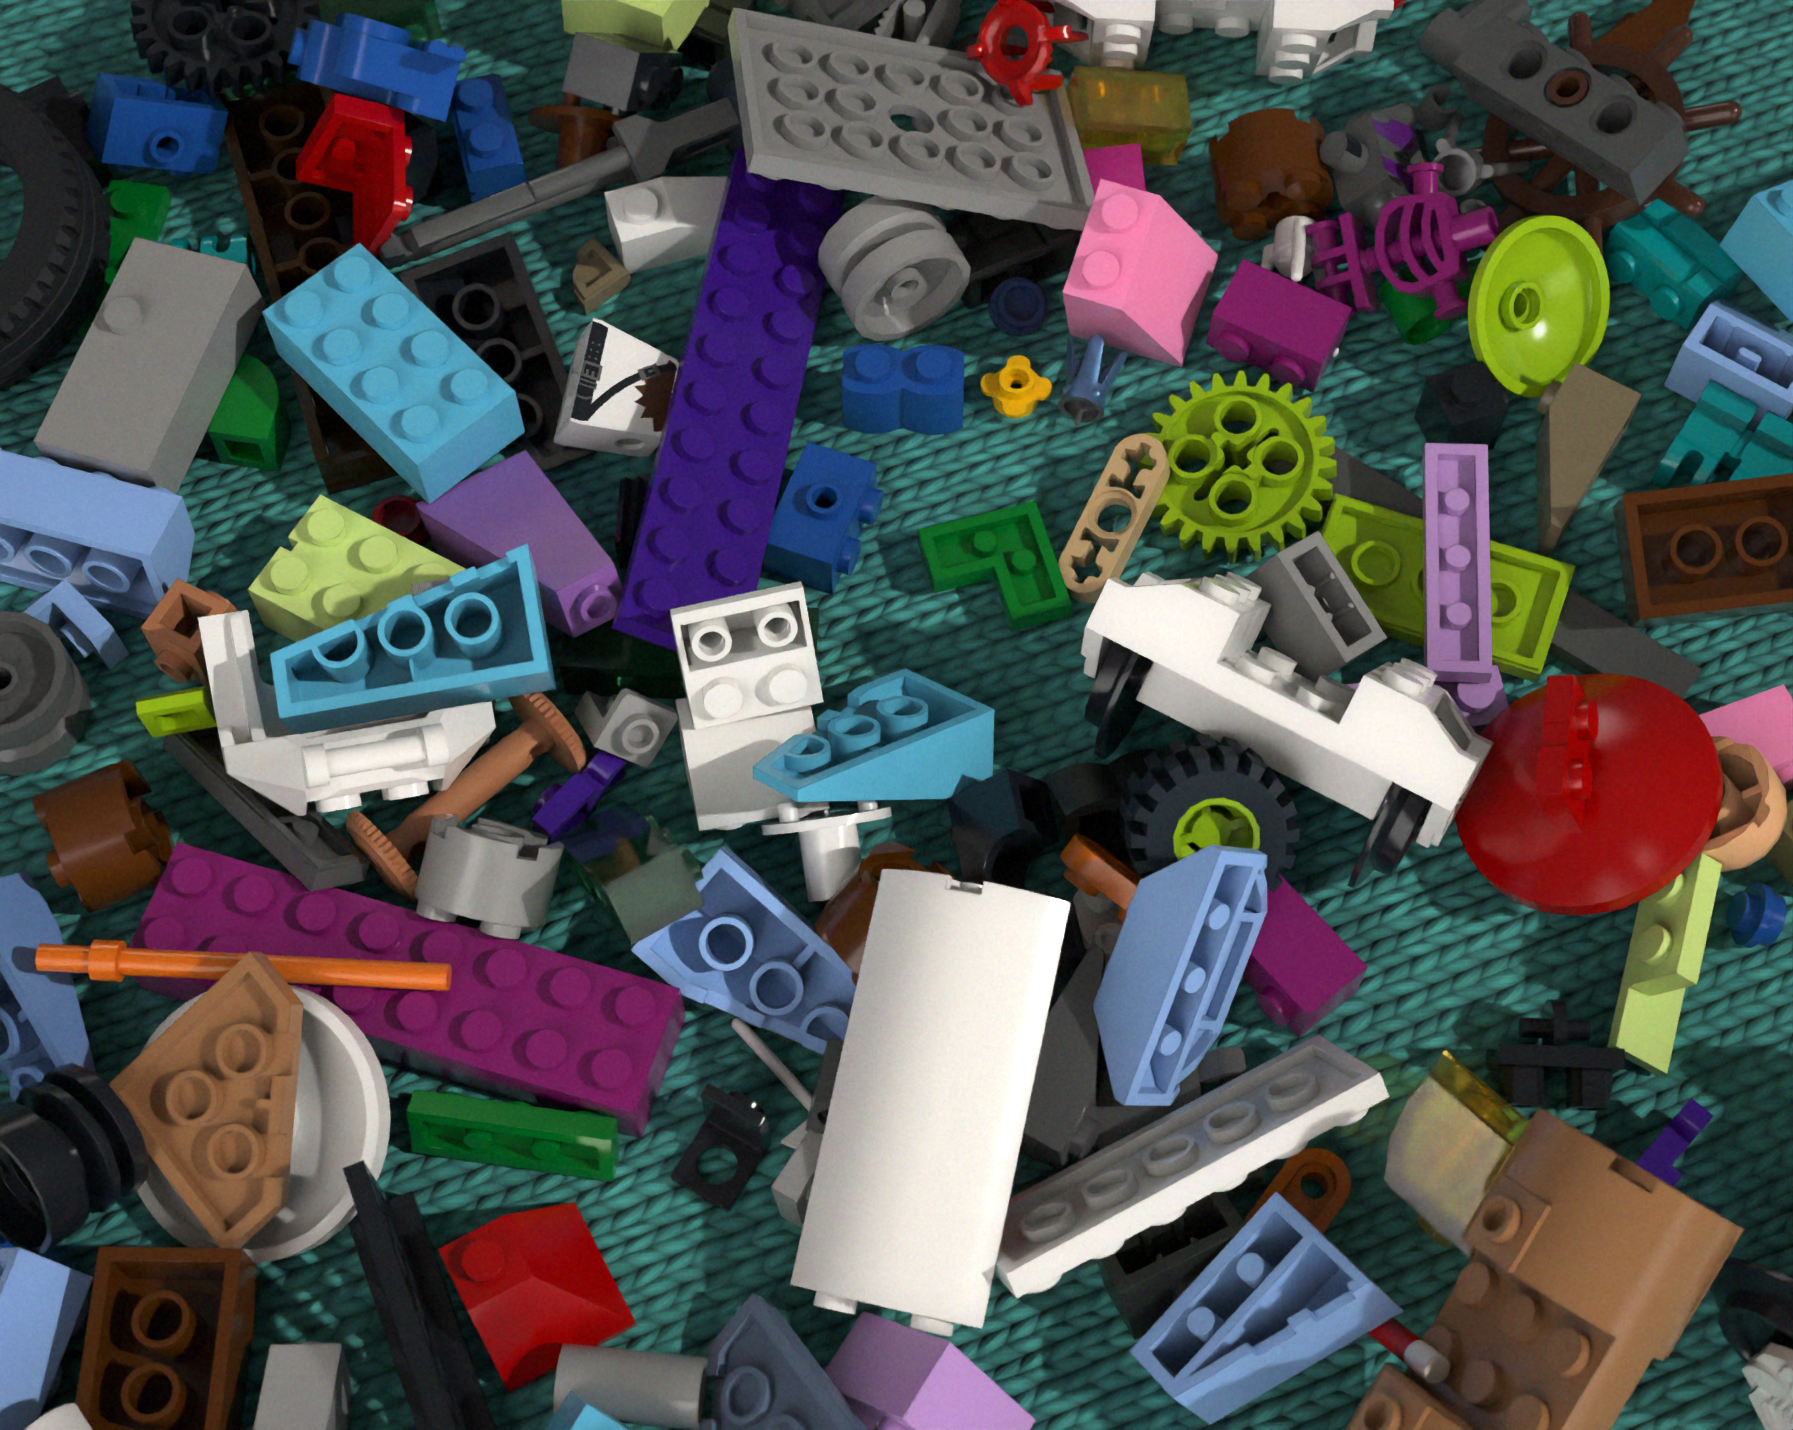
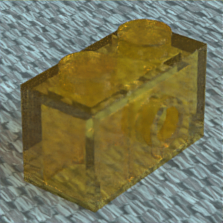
M1074 66L1066 92L1082 151L1140 143L1142 163L1177 165L1192 131L1185 75L1155 71L1110 69L1099 66Z

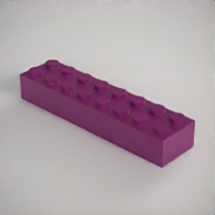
M177 842L129 945V948L226 953H248L249 951L263 952L267 955L450 963L452 979L449 991L287 984L309 990L339 1007L363 1032L380 1061L513 1101L525 1102L535 1107L569 1112L590 1111L600 1116L617 1118L618 1132L640 1139L643 1137L686 1018L681 991L678 987L513 939L488 935L478 929L458 923L429 919L417 914L416 911L334 887L310 892L293 875ZM134 976L143 990L183 1002H188L194 997L207 992L218 981L213 979Z

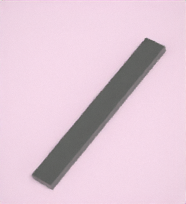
M1272 432V433L1268 434V435L1263 439V441H1265L1266 439H1268V438H1270V437L1279 436V435H1278L1277 433H1275V432ZM1335 446V453L1328 458L1337 461V477L1327 480L1333 484V497L1330 501L1317 500L1322 506L1323 514L1328 515L1334 495L1337 493L1423 519L1422 498ZM1280 459L1269 462L1265 469L1272 474L1282 475L1292 471L1295 465ZM1570 588L1568 589L1548 653L1584 675L1620 674L1633 676L1658 684L1683 699L1701 672V668Z

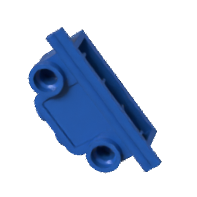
M345 12V15L337 13L335 25L310 19L307 30L295 28L287 63L298 66L296 74L298 79L446 122L460 63L465 61L466 52L459 46L446 45L439 40H410L411 31Z

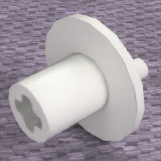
M877 800L857 801L858 809L829 813L828 809L814 811L809 813L808 816L799 818L797 801L777 803L779 821L761 824L763 835L798 832L808 901H825L832 898L862 861L857 823L891 817L890 806L878 807Z

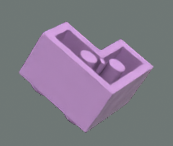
M865 1311L861 1313L825 1369V1373L869 1430H874V1428L876 1430H1030L1035 1422V1419L950 1341Z

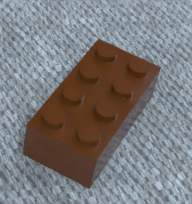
M1793 473L1622 494L1613 507L1628 623L1635 629L1793 610Z
M99 1246L76 1396V1405L93 1430H241L261 1272L242 1248Z

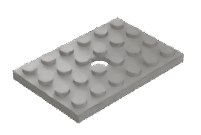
M733 7L727 28L747 171L749 173L760 174L773 180L789 179L817 184L830 190L846 189L874 194L887 200L902 199L931 204L944 210L959 209L988 214L1001 220L1016 219L1045 224L1058 230H1084L1095 195L1064 81L1058 89L1030 92L1033 105L1021 107L1010 94L1008 86H1003L988 76L979 60L967 61L965 52ZM1047 69L1042 73L1048 75H1062L1061 71L1053 69ZM894 114L912 116V125L918 131L906 132L900 129L891 121V116Z

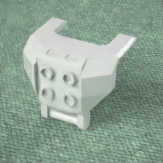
M450 578L411 584L412 596L448 582ZM248 610L198 617L226 774L297 816L306 815L307 802L315 801L316 810L321 813L362 806L360 793L381 789L383 800L389 799V801L429 794L427 783L429 780L432 781L434 791L447 790L496 728L492 702L490 701L310 733L293 734L279 719L275 686L264 683L260 677Z

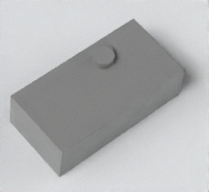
M135 237L33 440L42 455L62 466L89 473L101 471L114 476L120 481L147 488L159 486L177 494L266 306L247 264Z

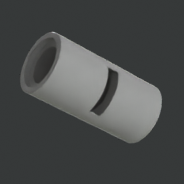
M564 1343L560 1351L555 1376L554 1415L570 1390H572L619 1421L633 1422L635 1425L699 1430L706 1397L707 1376L705 1375L707 1357Z

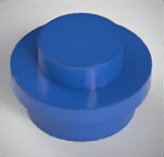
M1754 882L1744 891L1737 892L1728 906L1726 923L1732 929L1734 942L1746 948H1753L1758 944L1765 947L1772 945L1779 937L1785 923L1787 912L1785 899L1774 894L1773 889L1769 885L1760 882Z

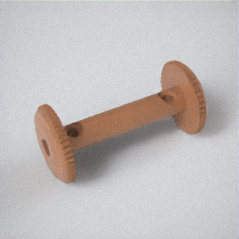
M541 692L508 697L510 705L521 719L522 724L519 728L504 736L461 771L447 790L437 791L407 815L397 828L383 835L359 811L353 810L347 815L346 831L356 848L370 861L369 866L378 877L406 902L418 904L419 901L414 895L418 876L411 869L410 864L419 853L425 851L433 815H459L457 824L459 825L527 769L531 762L544 752H548L555 761L571 773L575 774L577 772L579 774L585 769L586 751L580 738L562 713Z

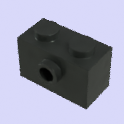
M1224 1191L1213 1192L1187 1206L1185 1212L1176 1220L1163 1225H1152L1124 1240L1122 1247L1115 1253L1096 1259L1104 1287L1134 1340L1146 1334L1245 1226V1223Z

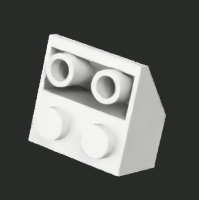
M801 581L670 609L679 664L695 730L824 702L804 588Z
M687 697L675 699L684 766L699 831L714 828L733 830L749 822L779 818L777 803L795 800L753 779V766L793 735L812 734L816 731L811 705L695 730ZM829 801L797 802L799 818L814 811L830 809Z

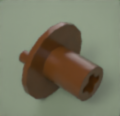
M564 92L563 104L533 108L529 112L528 121L533 126L544 131L559 134L555 170L608 150L606 141L608 138L615 136L612 129L614 122L626 117L614 115L611 111L580 107V96ZM606 187L584 196L605 195Z

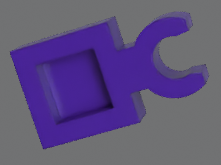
M600 750L581 774L576 772L563 786L558 782L549 786L537 799L532 808V812L535 814L532 817L533 831L548 836L547 845L556 842L564 844L596 811V803L603 796L610 793L624 779L627 772L622 768L626 765L627 760Z
M1690 1098L1635 1164L1674 1186L1683 1174L1673 1166V1163L1707 1125L1713 1115L1694 1099Z

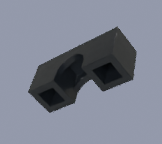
M1006 768L947 799L952 824L950 835L958 852L964 882L983 885L985 881L1025 890V876L1032 859L1041 850L1060 841L1047 784L1044 781ZM1036 889L1031 890L1030 892L1071 902L1055 976L1057 977L1077 968L1086 954L1074 901Z

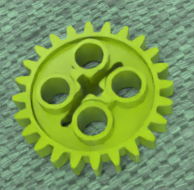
M1242 370L1238 371L1234 386H1225L1219 373H1214L1212 390L1205 392L1200 385L1192 381L1189 383L1190 400L1185 402L1173 394L1168 397L1172 416L1158 412L1153 413V426L1158 433L1142 434L1151 435L1162 443L1171 471L1150 518L1164 515L1160 521L1161 533L1164 536L1171 535L1181 529L1179 541L1180 548L1183 551L1188 550L1197 541L1202 542L1204 560L1209 561L1217 548L1221 547L1226 548L1229 564H1235L1239 549L1248 548L1254 561L1258 562L1261 560L1262 544L1269 542L1279 553L1285 549L1283 536L1285 533L1288 532L1300 540L1306 538V526L1302 518L1317 522L1321 521L1322 506L1317 500H1332L1333 484L1327 480L1337 477V461L1328 458L1335 453L1334 437L1322 436L1327 431L1326 417L1324 415L1309 418L1312 413V399L1309 396L1292 404L1293 388L1291 383H1286L1274 393L1270 391L1269 374L1264 373L1256 386L1253 387L1247 386L1246 375ZM1234 421H1246L1253 425L1250 430L1240 434L1230 433L1225 430L1226 426ZM1272 432H1275L1279 435L1270 437L1263 441V439ZM1145 454L1144 458L1137 462L1138 471L1141 469L1152 471L1154 468L1149 455ZM1189 459H1200L1208 463L1199 472L1188 473L1179 469L1181 464ZM1280 459L1295 465L1292 471L1282 475L1272 474L1265 469L1269 462ZM1231 463L1233 466L1226 470V466ZM1247 463V468L1242 470L1241 467ZM1209 493V496L1202 501H1197L1194 499L1195 497L1203 496ZM1232 499L1243 500L1249 504L1246 510L1238 514H1228L1219 509L1223 503Z

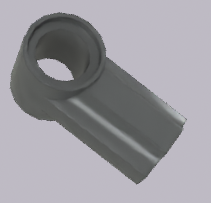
M1473 0L1458 13L1452 8H1448L1438 14L1427 26L1420 39L1419 49L1458 79L1453 63L1500 13L1521 25L1524 21L1529 22L1533 9L1527 0Z

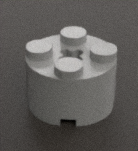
M433 815L414 893L415 897L419 899L416 909L417 914L444 922H455L457 915L480 920L479 930L481 932L506 939H519L521 930L537 931L539 926L545 925L564 844L556 842L547 845L548 836L542 833L495 820L478 818L477 824H473L472 829L457 827L459 815Z

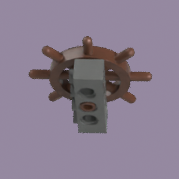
M1579 11L1573 13L1568 19L1569 47L1562 50L1550 43L1546 35L1534 24L1524 21L1520 25L1500 13L1453 63V67L1465 96L1490 112L1485 125L1483 146L1472 148L1480 154L1484 163L1523 160L1528 162L1552 157L1528 183L1522 180L1518 174L1490 177L1498 196L1506 205L1496 216L1500 233L1513 223L1530 216H1560L1574 221L1586 230L1595 241L1603 257L1602 229L1632 218L1657 199L1686 217L1695 218L1702 214L1705 208L1703 198L1674 180L1684 158L1689 154L1687 147L1689 132L1733 124L1740 119L1742 108L1734 100L1685 108L1680 90L1666 69L1691 44L1693 32L1688 26L1678 25L1674 27L1650 54L1646 55L1640 51L1617 45H1592L1591 19L1587 13ZM1643 94L1647 96L1654 103V105L1648 102L1647 100L1643 99L1641 96ZM1519 131L1530 137L1515 140ZM1571 171L1575 172L1576 196L1550 194ZM1599 181L1607 185L1608 188L1600 190ZM1490 244L1480 246L1479 248L1486 252Z

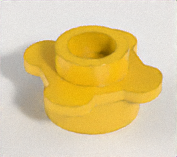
M1021 355L1011 356L1008 358L1005 367L996 373H987L981 379L980 387L982 393L992 397V403L1000 414L1012 419L1030 415L1037 408L1039 401L1047 400L1052 393L1051 381L1048 378L1039 377L1030 368V360ZM1017 383L1020 384L1022 388H1011V385Z

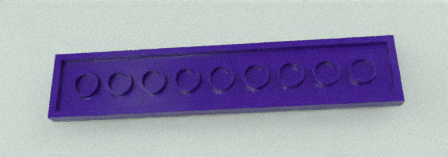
M741 146L738 147L731 160L612 629L676 652L670 609L757 591L826 280L818 265V251L828 230L839 220L845 189L830 190L817 184L789 179L773 180L760 174L749 173L747 171L745 150Z

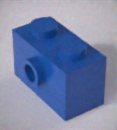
M98 72L85 138L101 163L117 170L134 171L138 166L161 169L163 172L177 177H189L193 172L214 175L228 110L218 97L217 99H211L208 86H201L197 92L190 95L187 93L185 83L168 86L166 81Z
M807 441L772 518L763 559L764 572L794 582L801 581L803 585L833 594L842 573L850 576L857 564L862 544L858 537L864 523L872 526L881 509L884 492L877 489L876 463Z

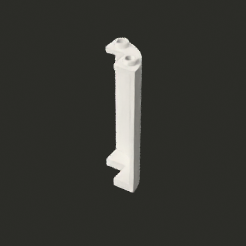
M882 869L790 1285L816 1291L814 1306L855 1314L858 1301L912 1313L910 1328L952 1337L955 1323L983 1328L1071 902L985 881L983 885L953 880L951 876L914 870Z

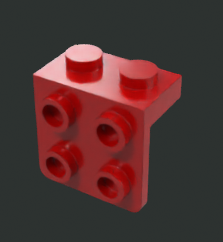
M334 93L296 159V180L353 193L354 246L360 242L375 258L379 254L381 246L392 236V232L399 221L405 222L408 219L413 203V189L411 186L406 185V169L411 158L412 139L410 136L405 135L404 110L371 102L358 96Z

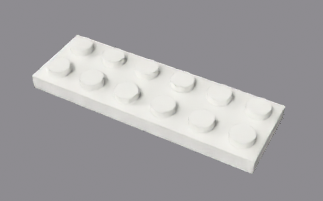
M1317 1034L1009 1198L994 1274L1016 1298L1026 1293H1038L1052 1287L1060 1280L1063 1273L1089 1259H1100L1115 1253L1122 1247L1124 1240L1152 1225H1163L1176 1220L1185 1212L1186 1207L1213 1192H1223L1237 1187L1245 1181L1248 1173L1274 1159H1284L1298 1154L1307 1146L1308 1141L1335 1126H1346L1359 1121L1367 1114L1368 1108L1389 1097L1380 1072Z

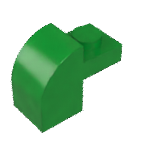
M243 353L211 420L208 433L222 464L280 472L291 436L290 416L270 369L257 358Z

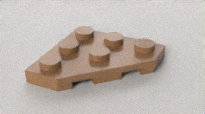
M249 951L108 1084L130 1111L141 1131L147 1153L219 1248H241L287 1205L304 1004L263 952Z

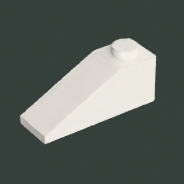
M659 177L604 192L609 229L620 262L629 271L630 275L708 253L727 177Z

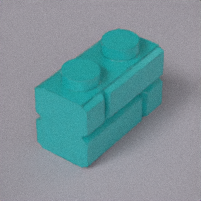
M1659 199L1632 218L1618 222L1611 230L1603 250V259L1606 262L1608 271L1617 281L1624 284L1631 283L1650 300L1651 307L1658 316L1668 321H1676L1688 332L1695 327L1710 303L1720 298L1727 301L1730 300L1744 275V271L1719 246L1720 242L1691 218L1684 216Z

